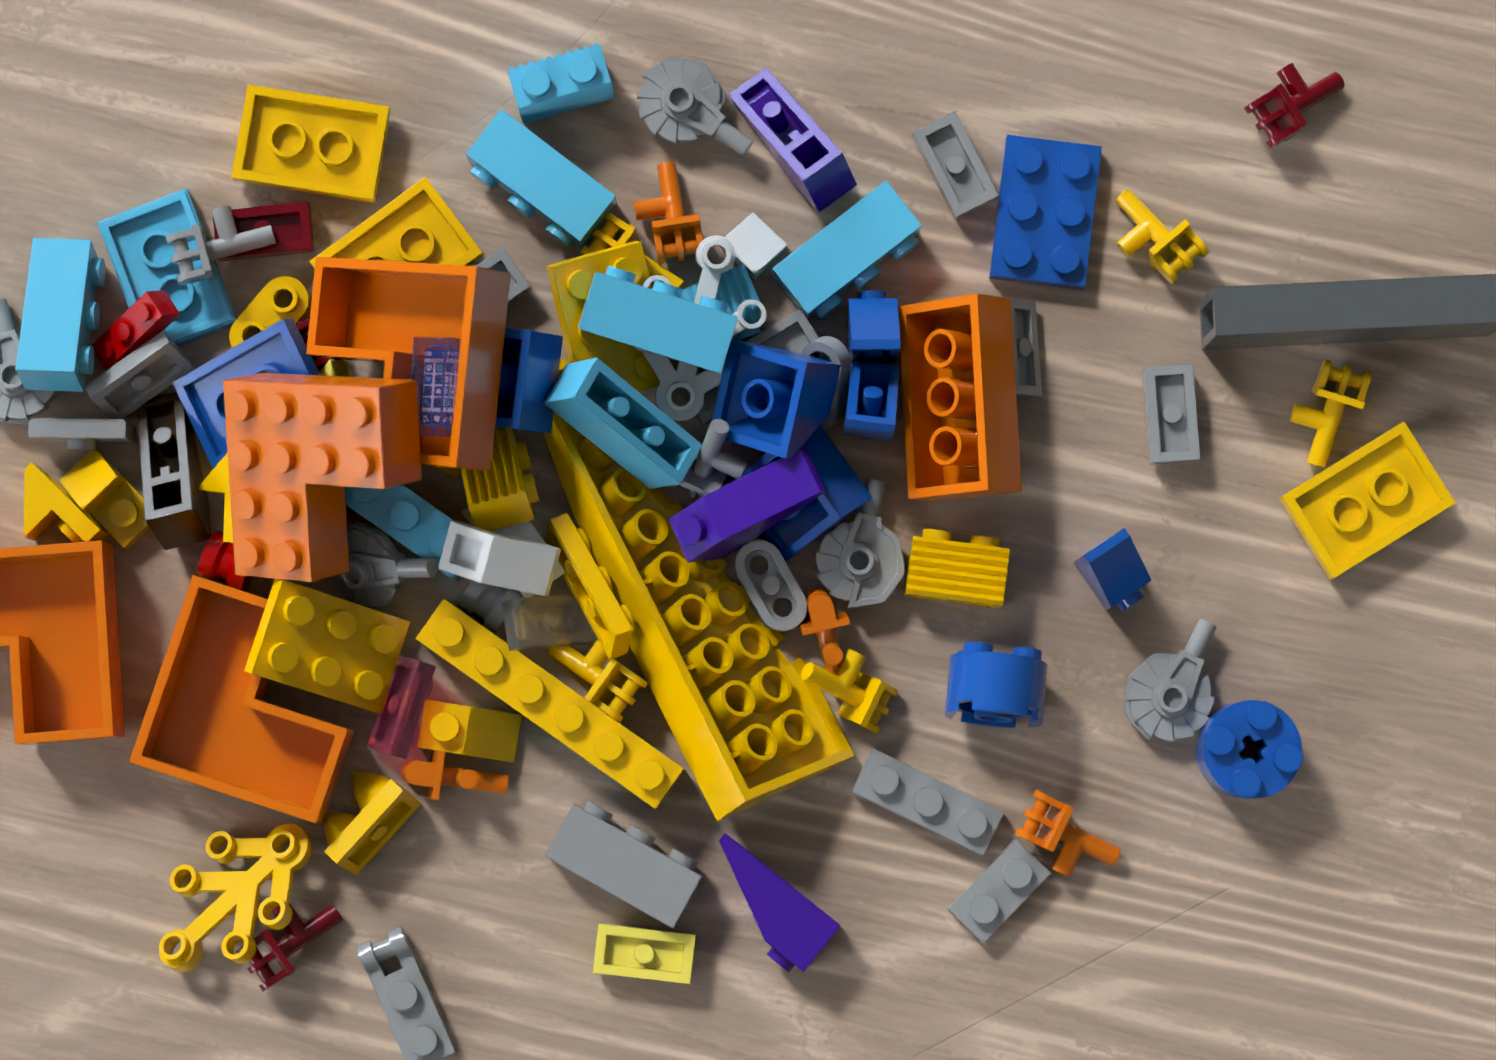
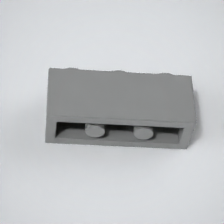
M589 800L584 808L573 804L544 856L673 928L702 877L701 874L694 871L698 862L674 848L669 856L652 847L656 838L631 824L626 832L609 823L613 816L612 813Z

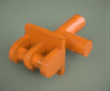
M663 162L657 166L662 197L634 201L636 220L665 216L663 220L651 221L658 264H665L664 259L678 257L679 261H684L685 255L696 254V249L703 240L699 214L684 216L676 163Z
M813 588L806 595L810 619L803 620L799 628L803 636L817 633L824 667L827 671L837 675L843 662V652L839 646L835 628L849 625L850 620L845 610L835 612L833 602L827 591L822 588Z
M433 750L431 762L409 760L401 768L403 780L409 784L427 786L426 798L431 800H439L441 786L502 794L507 792V774L444 766V751Z
M1035 790L1033 797L1037 799L1032 809H1026L1024 812V816L1028 818L1023 828H1017L1014 834L1051 852H1054L1059 840L1065 842L1052 868L1053 870L1070 877L1082 851L1111 866L1116 863L1121 852L1119 847L1069 823L1068 821L1074 807ZM1051 805V808H1050V810H1049V812H1048V814H1047V816H1046V818H1045L1044 816H1045V814H1046V812H1047L1049 806ZM1042 824V827H1041V829H1040V831H1039V833H1038V835H1037V837H1036L1035 835H1036V833H1037V831H1038L1040 825Z

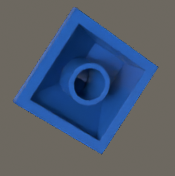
M731 339L725 358L712 420L722 419L728 423L729 431L726 440L785 459H792L830 413L841 365L798 352Z

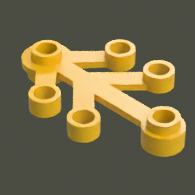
M287 823L274 828L267 838H234L225 831H217L208 838L205 847L208 856L218 863L228 864L235 858H260L248 871L199 872L186 864L176 867L170 876V886L183 897H193L198 893H224L186 929L173 930L163 936L159 944V956L162 962L177 972L183 973L193 970L203 957L202 941L235 910L233 931L228 933L223 939L222 953L237 964H244L250 961L256 952V943L253 935L260 887L272 875L271 897L266 898L260 904L258 917L263 924L273 930L285 928L292 919V908L289 903L294 871L301 869L308 862L312 850L309 835L304 829L296 824ZM290 840L289 848L281 853L284 844ZM227 841L226 850L218 854V848L221 843ZM191 875L190 883L182 888L184 878ZM280 906L278 917L270 920L272 910ZM243 940V949L239 953L234 954L235 945ZM181 942L180 950L173 954L174 948Z

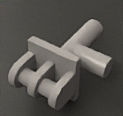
M221 206L212 210L219 239L206 242L199 224L192 225L191 229L168 235L166 237L167 244L173 245L175 255L171 257L172 263L179 266L181 273L177 276L178 284H190L205 279L209 281L215 280L212 260L276 244L271 225L238 233L231 207ZM196 240L198 248L189 250L187 242ZM201 260L203 268L195 270L193 261Z
M722 419L711 421L701 449L679 485L689 490L688 495L693 498L697 494L703 497L723 487L728 475L740 479L748 462L721 450L729 431L728 423ZM673 485L670 487L676 489L678 485Z

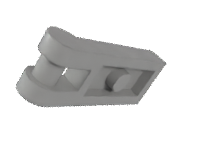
M400 926L387 933L388 938L373 944L369 940L356 946L360 961L371 980L404 1059L440 1060L457 1052L404 929ZM396 955L402 969L387 975L381 962Z

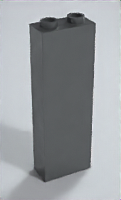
M1496 274L1213 287L1199 302L1202 350L1485 337L1496 332Z

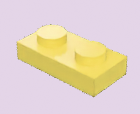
M599 923L593 973L690 984L696 934Z

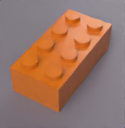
M976 293L898 306L908 499L949 501L1022 492L1011 298Z

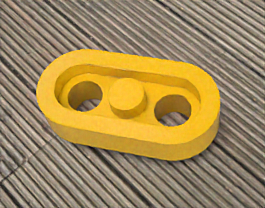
M280 276L269 281L231 326L229 333L231 347L233 348L244 342L245 335L250 329L257 328L263 331L280 320L293 318L296 324L302 322L307 317L311 308V297L306 287L299 280L289 276ZM283 292H289L293 296L292 303L285 308L278 307L276 303L278 295Z

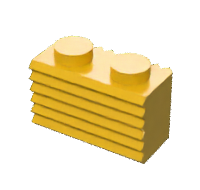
M495 429L491 471L461 469L468 507L474 525L487 531L534 520L531 503L540 501L533 473H524L525 470L533 469L526 441L516 443L512 429Z
M923 529L922 537H912L904 596L1000 609L1003 606L1010 549L999 547V538L971 535L970 543L951 541V532L936 529Z

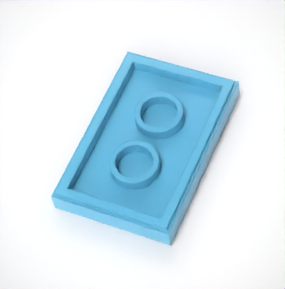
M187 188L97 222L128 307L130 308L146 291L165 290L180 315L164 332L178 346L233 325L237 316L216 260L211 261L216 277L215 280L209 281L205 279L190 284H178L177 276L181 273L179 266L172 263L171 257L175 255L173 245L167 244L166 237L176 232L191 229L192 225L199 224L204 233L205 240L208 242L190 191ZM196 240L187 242L189 250L198 248ZM201 260L193 261L195 270L203 268Z

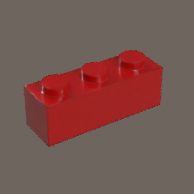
M165 290L146 291L91 345L94 348V354L105 370H108L161 331H164L180 315Z

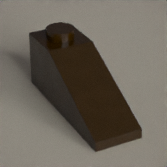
M177 392L153 397L137 409L145 522L163 548L169 550L209 540L211 536L207 491L199 490V486L204 481L194 432L191 421Z

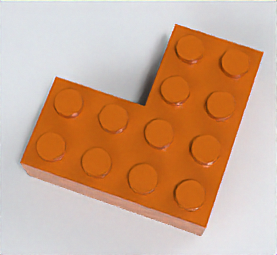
M316 257L306 354L340 360L385 363L383 379L417 380L421 465L491 471L511 273L478 266ZM436 345H451V347H436ZM425 350H460L452 428L421 427Z
M258 373L223 380L235 575L313 582L349 572L344 486L386 489L422 480L417 380Z
M100 540L0 548V650L10 651L15 744L37 745L125 738L114 545Z
M193 575L129 762L316 824L324 823L355 730L263 701L270 679L245 672L244 670L268 599Z

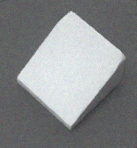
M753 212L725 236L735 248V262L739 266L745 265L748 274L754 280L787 247V244Z

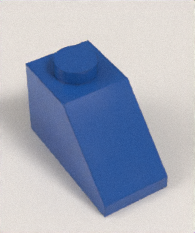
M885 291L858 292V299H849L847 305L848 352L851 357V363L852 360L896 363L901 349L897 298H886Z
M852 360L843 435L856 436L868 440L881 439L891 441L896 421L899 365Z
M1125 528L1073 562L1105 610L1117 604L1121 611H1124L1146 596L1141 587L1149 583L1151 578Z

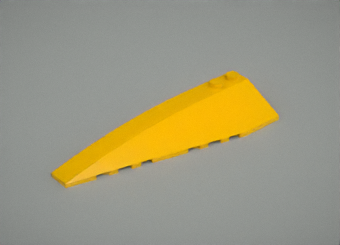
M566 359L560 360L558 378L566 364H569ZM554 412L551 434H543L578 527L582 528L588 537L591 556L598 567L603 566L607 570L612 582V593L619 605L624 604L633 617L635 630L632 632L629 645L716 820H722L751 808L854 757L855 755L821 689L801 679L802 669L806 665L801 657L792 664L788 662L777 646L785 637L781 632L774 631L769 627L764 628L748 605L751 603V600L744 587L732 582L724 572L726 566L724 559L687 562L669 522L671 517L683 510L680 503L676 501L672 504L660 488L649 489Z

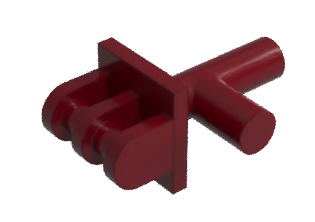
M1290 63L1276 73L1282 82L1281 84L1244 108L1247 114L1253 113L1258 120V123L1255 125L1257 130L1265 131L1270 139L1266 142L1270 149L1283 141L1286 142L1307 124L1301 114L1302 112L1344 89L1345 83L1339 73L1333 72L1308 87L1294 64Z
M289 903L292 908V919L283 928L287 933L286 936L276 942L269 930L266 929L253 938L256 943V952L249 961L251 966L247 969L250 974L256 972L262 981V984L259 986L262 992L294 972L295 969L287 959L289 956L343 921L342 916L333 904L303 923L291 903ZM280 906L272 910L276 918L280 914ZM262 942L265 943L270 951L264 957L257 948ZM243 946L237 949L236 952L239 953ZM274 959L282 969L277 974H274L268 965Z

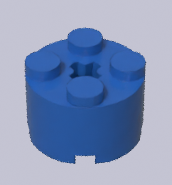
M964 643L963 650L950 656L945 716L952 719L957 712H962L961 722L989 727L1015 728L1016 719L1029 718L1028 727L1042 725L1047 677V664L1041 661L1042 651L1034 648L1017 647L1013 648L1012 654L993 652V645L988 643Z
M1246 700L1225 705L1214 711L1209 716L1208 722L1202 726L1196 747L1198 767L1206 781L1213 788L1226 795L1243 799L1271 796L1281 791L1291 782L1303 762L1302 742L1296 725L1283 710L1269 702ZM1243 738L1247 742H1256L1258 748L1254 751L1255 760L1252 758L1242 759L1239 752L1244 748Z

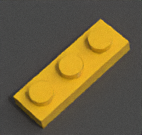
M568 513L551 518L546 544L561 549L558 562L565 570L563 577L609 659L612 660L627 654L631 635L635 630L633 617L629 609L624 604L619 605L612 593L613 587L610 576L603 566H597L591 556L590 543L582 528L576 529Z

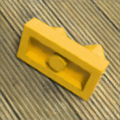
M367 771L352 772L353 793L362 811L357 816L345 812L328 813L324 823L325 837L329 846L324 852L337 865L354 875H357L422 804L410 791L394 780Z

